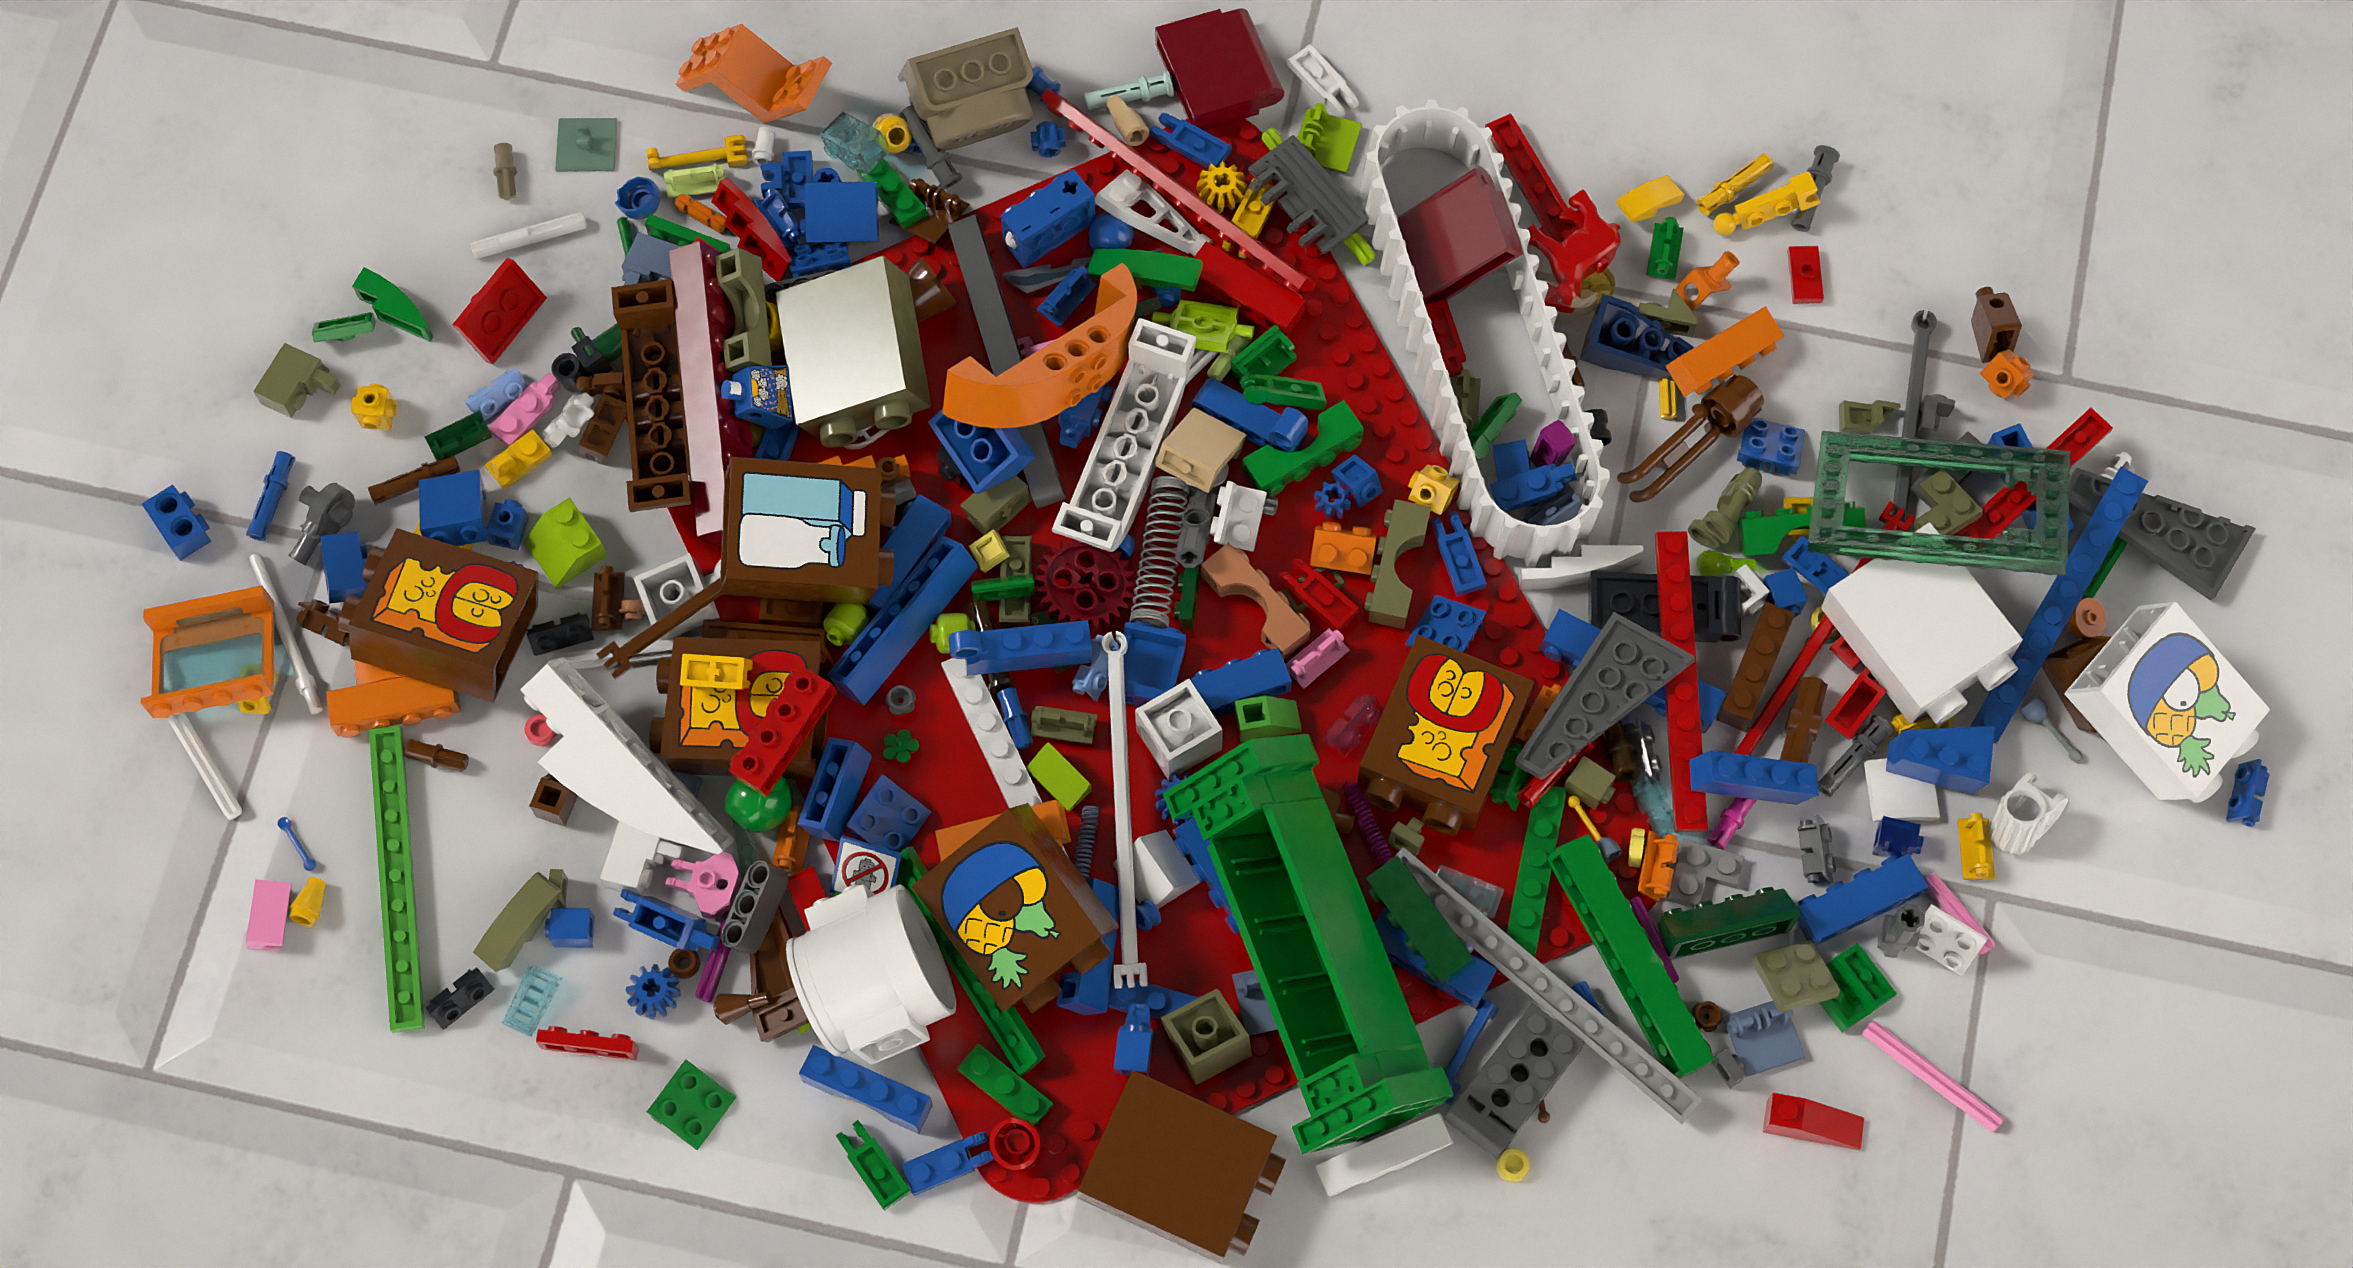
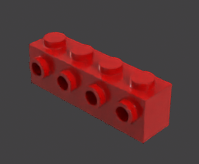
M1206 241L1194 256L1195 259H1200L1203 263L1196 287L1228 307L1239 308L1238 313L1266 330H1269L1276 324L1279 330L1288 337L1305 314V300L1299 293L1291 289H1285L1269 275L1258 273L1248 262L1244 260L1238 261L1233 258L1223 247L1219 245L1213 246Z
M801 665L798 666L796 671H792L786 677L783 685L784 689L778 698L775 697L770 701L766 708L765 717L760 724H756L751 729L748 735L749 741L743 750L735 753L730 763L729 772L737 780L766 798L837 694V691L830 682Z

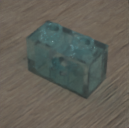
M845 112L837 116L819 134L825 144L823 147L824 151L834 160L838 158L844 161L852 170L858 169L866 174L890 152L881 131Z

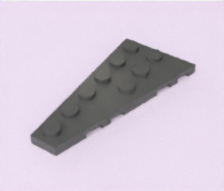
M2077 468L2071 473L2058 495L2091 517L2112 479ZM2141 493L2117 536L2201 595L2212 600L2218 594L2256 528L2249 525L2240 526L2231 523V519L2222 516L2216 518L2207 515L2199 508L2160 495L2151 496Z

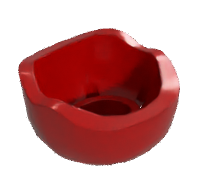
M1021 1117L1008 1118L993 1128L990 1134V1149L994 1159L1001 1166L1011 1170L1022 1169L1031 1165L1039 1156L1042 1150V1135L1037 1126L1030 1120ZM998 1134L1005 1135V1138L999 1137ZM1008 1150L1009 1153L1006 1156H1004L1003 1152ZM1021 1154L1024 1156L1023 1162L1021 1161Z

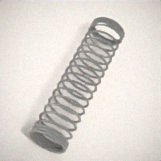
M1160 476L1152 480L1150 490L1152 497L1149 499L1150 506L1147 508L1149 515L1146 517V533L1143 535V551L1140 553L1142 560L1139 562L1140 569L1137 571L1139 578L1136 580V585L1138 587L1134 589L1136 596L1133 598V603L1135 605L1131 608L1130 613L1131 623L1144 620V622L1149 623L1154 628L1164 630V628L1169 627L1170 619L1166 614L1171 612V609L1167 605L1172 603V599L1169 596L1174 591L1170 587L1175 585V581L1172 578L1177 575V572L1173 569L1178 566V563L1175 561L1176 557L1158 556L1150 553L1149 550H1164L1176 554L1177 548L1159 547L1150 543V541H1165L1178 545L1179 539L1160 538L1151 533H1173L1180 538L1181 534L1179 533L1183 527L1181 525L1183 523L1182 515L1187 510L1184 505L1188 503L1186 497L1190 492V485L1180 478ZM1160 487H1175L1183 491H1170ZM1160 496L1166 499H1184L1185 503L1177 504L1172 502H1165L1158 499L1157 497ZM1154 498L1158 502L1152 504V499ZM1155 506H1177L1184 511L1179 513L1164 511ZM1153 507L1157 511L1151 513L1150 509ZM1154 515H1176L1181 517L1182 521L1163 520ZM1151 516L1156 520L1149 522V517ZM1153 523L1174 524L1181 527V529H1162L1154 526ZM1150 525L1154 529L1148 531V526ZM1148 534L1153 538L1147 540L1146 535ZM1147 543L1152 547L1145 549V544ZM1147 553L1150 557L1144 558L1143 554ZM1147 560H1168L1175 563V566L1156 565ZM1144 561L1150 566L1142 567V562ZM1161 568L1172 571L1174 574L1159 575L1146 569ZM1143 570L1149 575L1141 576L1140 572ZM1144 578H1164L1170 580L1172 584L1153 583ZM1141 579L1148 584L1139 585V580ZM1143 587H1162L1170 590L1171 593H1156ZM1138 589H1141L1142 591H1144V592H1146V593H1142V594H1139V595H1138V594H1137V590H1138ZM1150 595L1164 597L1168 599L1169 602H1154L1147 600L1141 596ZM1139 598V599H1141L1142 601H1145V602H1141V603H1138V604H1137V603H1136V599ZM1140 605L1162 606L1167 608L1168 611L1160 612L1153 609H1145ZM1144 617L1153 618V619H1157V620H1160V621L1150 620V619H1146V618H1144Z

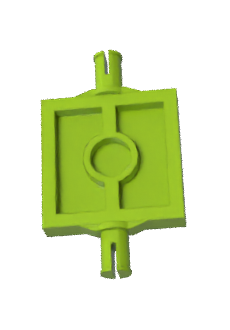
M1180 299L1179 305L1173 313L1168 314L1154 311L1152 318L1153 323L1168 325L1171 329L1196 336L1195 348L1210 352L1226 353L1230 341L1235 336L1252 339L1254 334V326L1237 324L1239 308Z

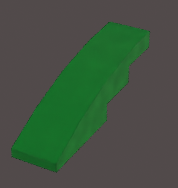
M1095 249L1088 268L1090 273L1088 277L1100 280L1101 275L1123 263L1128 267L1137 289L1143 290L1145 285L1169 290L1171 286L1195 292L1203 263L1200 259L1159 252L1129 249Z

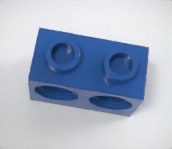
M172 484L142 503V506L180 561L211 542L206 533L210 527L200 513L196 516L193 514L191 508L195 504L186 491L179 493ZM177 506L173 512L167 513L169 508ZM192 529L188 535L182 536L185 530Z

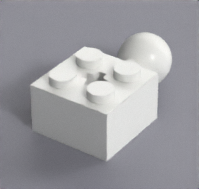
M690 553L633 577L651 625L719 579L721 559L716 564L714 573L705 577L700 565ZM714 601L660 639L669 640L703 625L704 620L720 618Z

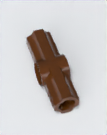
M1813 676L1802 677L1796 694L1795 704L1790 709L1784 733H1786L1779 760L1808 764L1812 743L1817 738L1823 715H1820L1828 687V684L1822 679Z

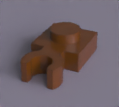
M623 372L594 374V378L584 376L576 378L575 389L581 390V394L586 392L593 397L596 394L604 393L616 399L626 397Z

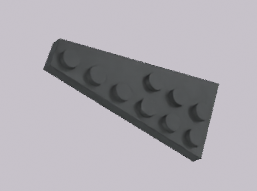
M1613 612L1515 759V765L1543 780L1694 663L1695 656Z

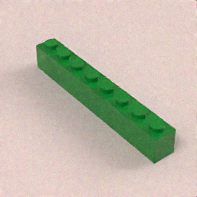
M1587 834L1558 847L1546 859L1659 1062L1678 1079H1682L1714 1061L1715 1058L1709 1043L1701 1035L1693 1014L1687 1010L1680 997L1678 987L1671 981L1664 969L1661 957L1655 953L1648 940L1646 930L1640 926L1630 902L1622 894L1617 885L1615 875L1604 862L1598 845Z

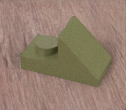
M1675 289L1672 290L1668 308L1654 302H1640L1638 307L1640 310L1638 312L1652 322L1654 320L1658 321L1663 325L1662 329L1668 333L1693 338L1698 319Z

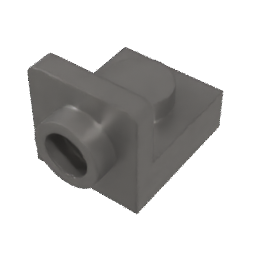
M1940 394L1925 396L1921 403L1917 440L1927 441L1933 431L1937 432L1940 417L1948 418L1955 407V400L1947 399L1946 396Z

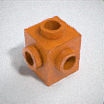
M2010 349L1999 352L1979 373L1989 383V389L1995 395L2004 399L2015 395L2017 397L2021 396L2031 386L2028 381L2035 375L2029 369V362L2022 356L2015 355Z

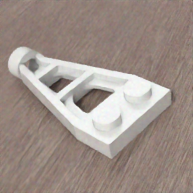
M1127 169L1096 195L1095 203L1114 217L1187 254L1190 253L1195 256L1206 241L1210 244L1213 242L1205 234H1199L1149 184ZM1139 200H1144L1156 211V214L1151 218H1147L1134 212L1131 207ZM1167 219L1178 232L1174 233L1158 224L1162 220Z

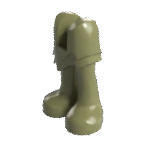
M1746 468L1740 474H1735L1719 497L1717 503L1718 511H1709L1703 520H1693L1688 527L1690 537L1700 545L1709 548H1719L1722 542L1728 543L1735 533V528L1743 508L1748 503H1753L1756 493L1761 487V473L1754 468Z

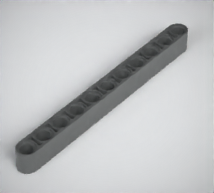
M974 214L948 224V229L993 374L997 377L1021 362L1023 357L977 215ZM1043 421L1033 425L1017 427L1036 456L1023 469L1037 509L1065 500V490Z

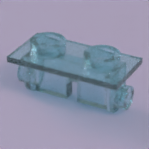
M1646 777L1644 779L1648 785L1644 787L1643 783L1634 786L1632 788L1634 793L1632 796L1642 815L1652 810L1655 812V815L1646 819V822L1652 832L1664 838L1665 834L1674 832L1673 808L1670 810L1665 801L1668 798V794L1661 782L1657 781L1655 783L1654 780ZM1674 832L1680 836L1684 835L1683 832Z

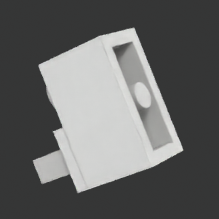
M619 821L600 880L605 888L622 892V889H626L642 895L644 888H648L652 880L653 870H650V868L657 869L658 865L663 866L664 861L683 860L684 848L671 844L670 840L647 834Z

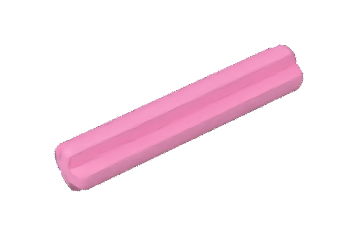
M1933 873L1924 879L1928 885L1926 892L1945 913L1988 938L1979 953L1985 954L1992 949L1995 941L1938 875Z

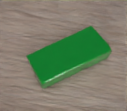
M1032 574L971 582L974 602L1024 597L1035 594Z

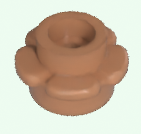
M622 600L621 609L618 610L620 614H625V620H643V614H647L642 600Z

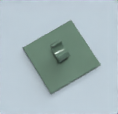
M559 118L556 172L614 171L617 118Z

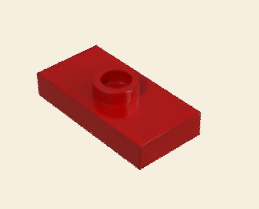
M1789 246L1787 253L1792 304L1822 303L1824 295L1819 247Z

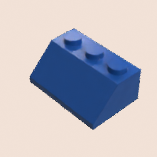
M943 409L928 421V424L976 494H980L1015 477L1036 458L1017 428H989L962 423L944 415Z

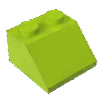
M570 497L545 512L523 541L556 590L608 557L602 542Z

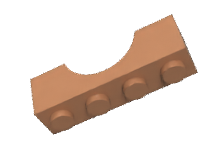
M1228 542L1201 564V577L1220 597L1233 594L1245 595L1261 605L1267 618L1262 629L1261 641L1270 651L1279 648L1283 660H1286L1309 641L1310 624L1301 613L1296 614L1289 607L1290 603L1282 592H1275L1268 585L1270 582L1266 575L1259 569L1256 571L1249 564L1247 555L1240 548L1235 549Z

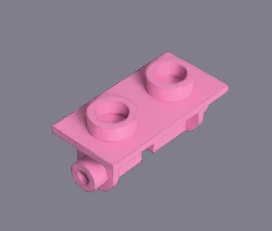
M1329 628L1285 664L1288 673L1303 689L1350 651L1342 642L1344 640L1343 635L1338 630L1332 632Z

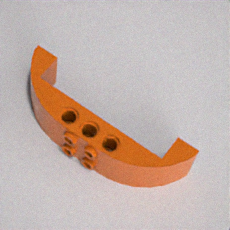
M1121 263L1101 275L1095 316L997 377L971 356L948 369L943 414L956 421L979 427L1017 428L1047 420L1068 407L1077 405L1082 398L1090 393L1097 392L1121 369L1128 354V343L1132 334L1137 305L1136 286L1128 267Z

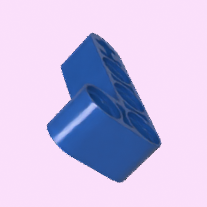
M1211 378L1206 379L1191 402L1192 408H1196L1247 434L1245 439L1261 448L1268 444L1282 452H1297L1308 433V419L1298 410L1287 407L1282 414H1279L1262 404L1258 405L1253 404V402H1247L1243 394Z

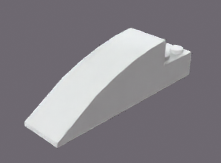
M564 657L546 664L520 689L525 695V702L532 709L540 710L547 718L546 723L550 729L564 736L537 763L585 801L615 819L647 834L718 855L736 840Z

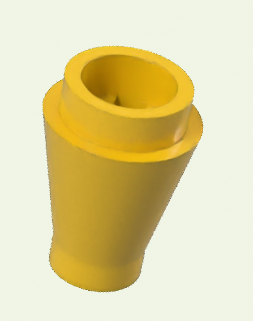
M316 877L308 879L307 884L289 907L291 911L289 918L293 922L311 927L315 921L320 919L327 883Z

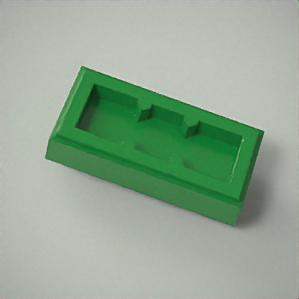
M368 312L315 322L312 329L314 343L331 339L347 341L355 338V335L373 332L376 323L374 314Z

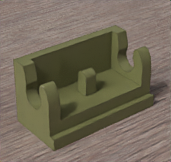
M1015 476L980 494L974 492L960 506L969 516L967 520L983 535H986L993 529L996 532L999 531L1032 501L1027 485Z

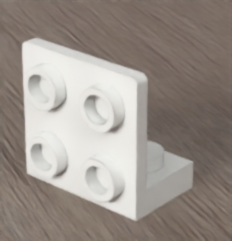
M1227 481L1226 487L1221 486L1217 499V504L1221 506L1219 517H1213L1210 534L1215 536L1214 542L1220 545H1226L1229 542L1234 548L1254 552L1267 492L1238 486L1231 481Z

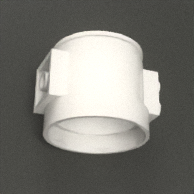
M863 884L851 885L845 888L841 894L832 898H821L815 901L812 907L804 910L811 930L800 937H794L787 941V962L804 1012L818 1038L831 1054L838 1057L851 1050L870 1065H873L929 1041L930 1037L926 1025L955 1013L956 999L944 957L922 910L904 886L896 885L875 895Z

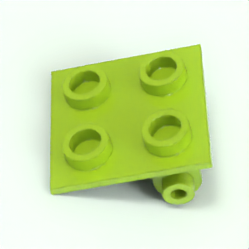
M1317 103L1311 109L1306 110L1297 139L1323 168L1347 173L1362 123L1329 115L1326 110L1327 107L1322 103Z

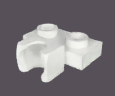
M586 392L578 397L573 395L563 406L564 411L558 418L555 417L545 428L544 432L547 433V436L543 439V442L552 449L557 447L567 434L572 438L577 436L585 422L594 415L595 412L590 406L595 400Z

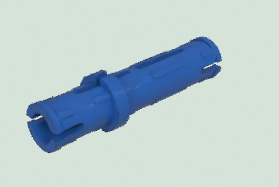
M277 451L269 475L264 477L263 482L265 485L246 532V535L254 540L265 541L283 490H287L289 473L296 459L289 453Z

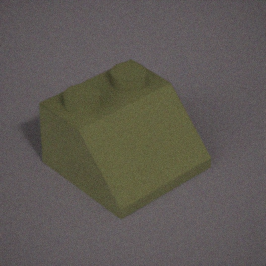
M1218 988L1161 1017V1021L1179 1061L1195 1086L1252 1056L1249 1035Z

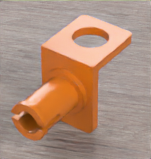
M1725 251L1713 266L1694 268L1675 290L1690 310L1694 311L1711 293L1729 291L1732 288L1726 277L1738 267L1740 262L1733 253ZM1690 283L1695 284L1698 288V296L1695 300H1690L1686 295V287Z

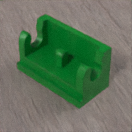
M1275 324L1231 360L1230 373L1239 382H1241L1240 379L1248 374L1277 376L1297 360L1296 354L1292 351L1295 346Z

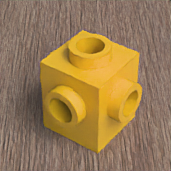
M382 385L358 386L357 395L353 396L351 400V413L354 414L361 428L391 430L393 417L397 414V401L393 398L389 389Z
M1427 465L1421 472L1416 471L1408 485L1412 491L1408 499L1415 502V504L1431 507V511L1441 515L1449 507L1460 480L1448 475V472L1442 467Z

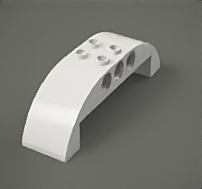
M1141 318L1138 319L1128 343L1129 361L1070 504L1062 503L1052 532L1110 552L1116 550L1122 543L1136 517L1156 469L1155 464L1161 445L1169 436L1191 367L1196 336Z

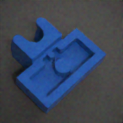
M812 151L782 152L783 165L781 162L761 164L760 168L763 179L771 181L761 184L763 198H766L765 193L769 189L775 188L776 191L782 193V197L789 207L788 209L801 208L800 190H804V183H813Z

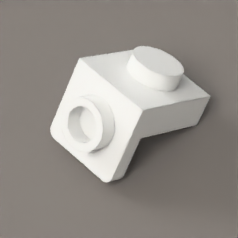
M1745 564L1734 575L1740 578L1741 593L1747 599L1741 606L1742 619L1748 614L1755 616L1762 611L1770 592L1764 585L1761 575L1755 570L1751 571Z

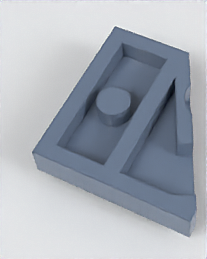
M1567 483L1563 485L1564 490L1557 493L1558 496L1537 502L1535 507L1521 521L1540 526L1560 524L1576 517L1583 503L1570 484Z

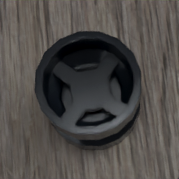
M1603 409L1584 411L1592 413L1594 417V423L1590 430L1591 438L1602 440L1603 446L1610 444L1612 437L1610 430L1606 428L1608 423L1607 412Z

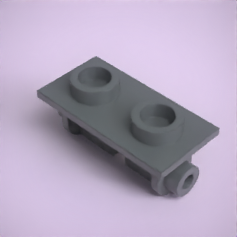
M1815 815L1816 823H1813L1810 819L1802 820L1797 828L1800 849L1802 851L1813 850V853L1801 855L1803 874L1807 878L1808 883H1818L1821 881L1820 877L1823 876L1830 883H1833L1832 873L1836 872V862L1833 853L1829 854L1828 842H1832L1831 828L1829 823L1825 824L1819 815Z

